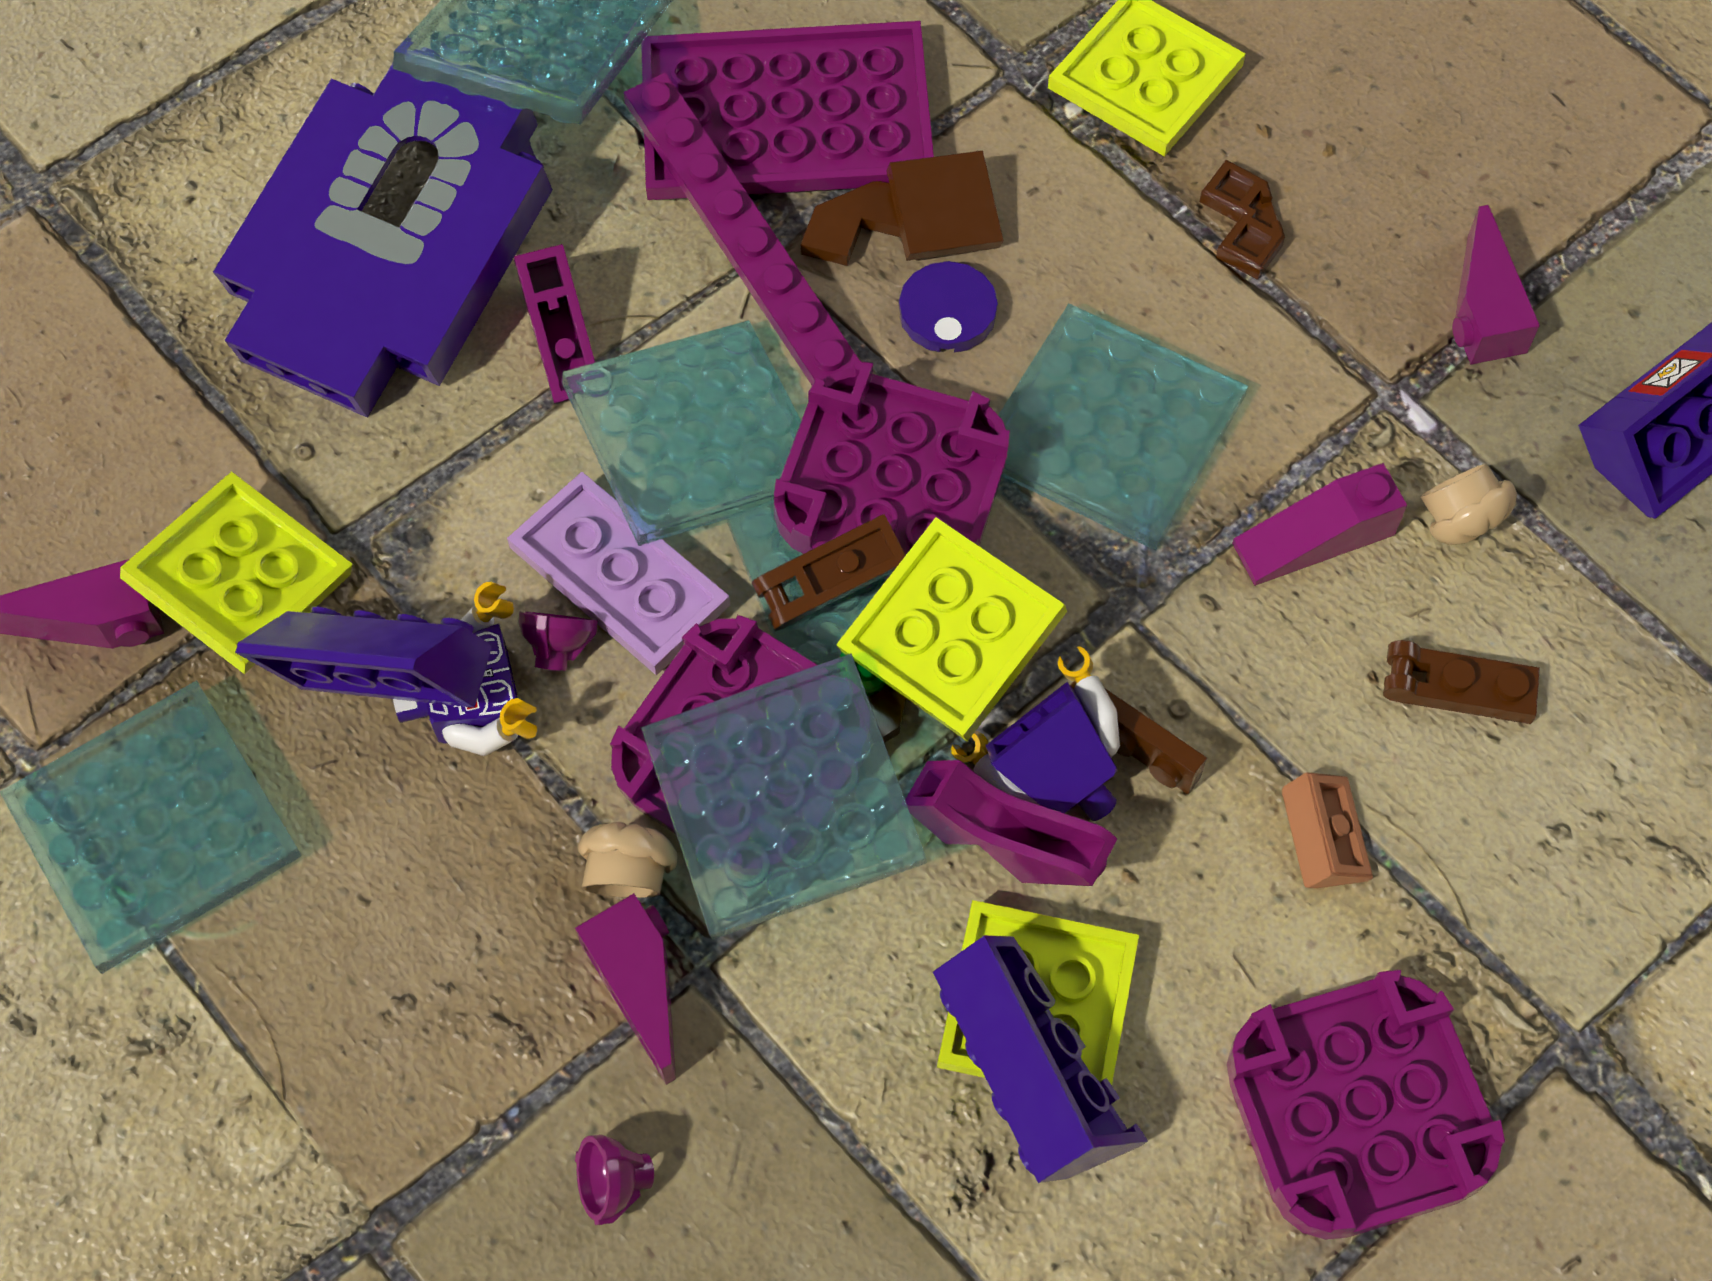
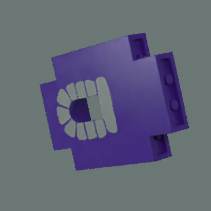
M402 48L374 94L358 83H351L349 86L331 78L213 271L230 295L247 302L225 339V342L239 360L367 418L396 368L440 386L553 190L544 170V165L536 158L531 147L530 138L536 130L538 123L528 98L514 88L504 87V89H500L488 84L482 77L470 70L459 72L446 67L439 59L428 53H421L419 56ZM413 141H426L438 149L439 158L436 167L400 227L361 212L395 154L402 146Z

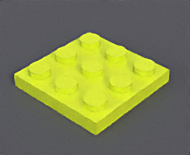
M1117 0L1049 75L1048 89L1165 157L1243 67L1246 53L1152 0Z
M231 471L120 567V579L245 674L255 663L235 653L238 642L287 611L310 613L312 607H317L351 575L353 564Z
M935 517L836 645L848 657L965 741H968L1068 611L1064 603Z
M972 900L961 951L984 935L1014 937L1055 999L1054 1006L1049 1009L1054 1018L1061 1019L1071 1029L1074 1028L1086 1047L1082 1050L1081 1055L1084 1064L1099 1082L1107 1078L1112 1085L1139 935ZM948 1012L937 1068L985 1078L982 1070L973 1063L967 1053L965 1046L966 1038L956 1018Z

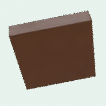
M983 150L889 163L886 171L906 261L1000 248L1004 240Z

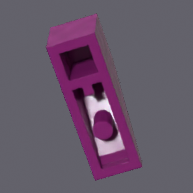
M1489 205L1479 206L1468 234L1456 315L1452 325L1455 342L1459 347H1464L1470 365L1528 353L1540 327Z
M563 244L514 256L516 271L554 404L603 391Z
M1384 463L1334 480L1235 537L1232 544L1254 586L1395 536L1407 504Z
M129 559L0 595V634L113 649L120 646L133 647L141 645L151 637L164 634L159 608L120 579V567Z
M635 893L577 926L575 930L583 950L667 1085L676 1079L668 956L663 937L668 935L669 931L654 905L644 909Z

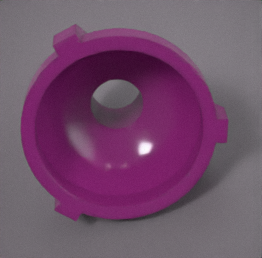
M519 611L518 624L522 636L532 646L533 653L536 656L534 667L566 671L567 661H574L596 635L598 620Z
M602 1134L586 1136L582 1140L579 1150L576 1151L575 1162L577 1163V1184L580 1199L588 1216L595 1221V1225L614 1223L641 1197L640 1190L650 1189L654 1183V1166L651 1157L647 1153L638 1154L627 1150L616 1139Z

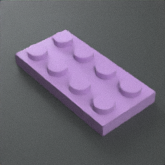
M583 472L579 473L507 538L510 549L592 620H598V625L655 675L662 671L677 655L684 645L682 636L696 623L702 626L716 620L731 606L728 594Z

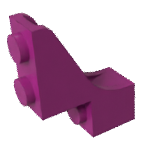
M960 760L927 761L901 805L945 844L979 845L1021 883L1093 886L1096 879L1105 870L1107 858L1117 841V838L1110 831L1100 825L1016 798L1001 791L974 773Z

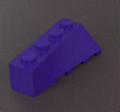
M984 935L933 971L941 988V1001L947 1011L956 1018L966 1038L965 1046L967 1053L973 1063L982 1070L993 1092V1105L998 1114L1008 1122L1019 1144L1018 1153L1026 1169L1035 1176L1038 1183L1069 1179L1148 1142L1137 1123L1127 1129L1111 1105L1120 1097L1108 1079L1105 1078L1099 1082L1084 1064L1081 1055L1082 1050L1086 1046L1074 1028L1071 1029L1063 1020L1054 1018L1049 1009L1054 1006L1055 999L1014 937Z

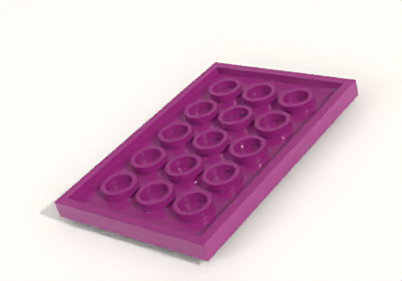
M921 21L641 36L642 83L664 72L667 73L747 194L851 189L861 187L872 181L889 183L886 170L890 162L934 157ZM644 133L647 200L687 198Z

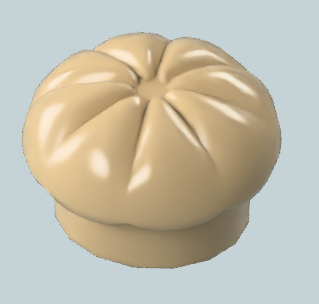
M1485 463L1438 484L1424 492L1420 497L1436 521L1430 525L1431 535L1438 542L1447 545H1457L1475 540L1478 536L1484 535L1488 529L1495 528L1509 517L1516 505L1517 492L1511 481H1498L1488 464Z
M611 822L594 826L583 834L578 845L579 853L587 860L582 890L598 895L626 898L635 893L637 898L658 896L661 893L664 871L670 873L676 868L678 863L677 851L667 837L657 830L644 828L638 824H629L627 826L625 823Z

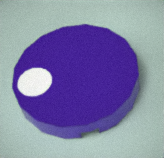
M951 261L929 264L914 272L902 287L899 299L902 327L912 341L928 350L941 352L942 348L954 349V353L967 351L983 342L994 328L998 307L994 286L983 273L967 264Z

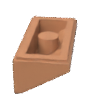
M1306 772L1282 788V795L1304 886L1306 888L1318 889L1368 882L1373 879L1348 777Z

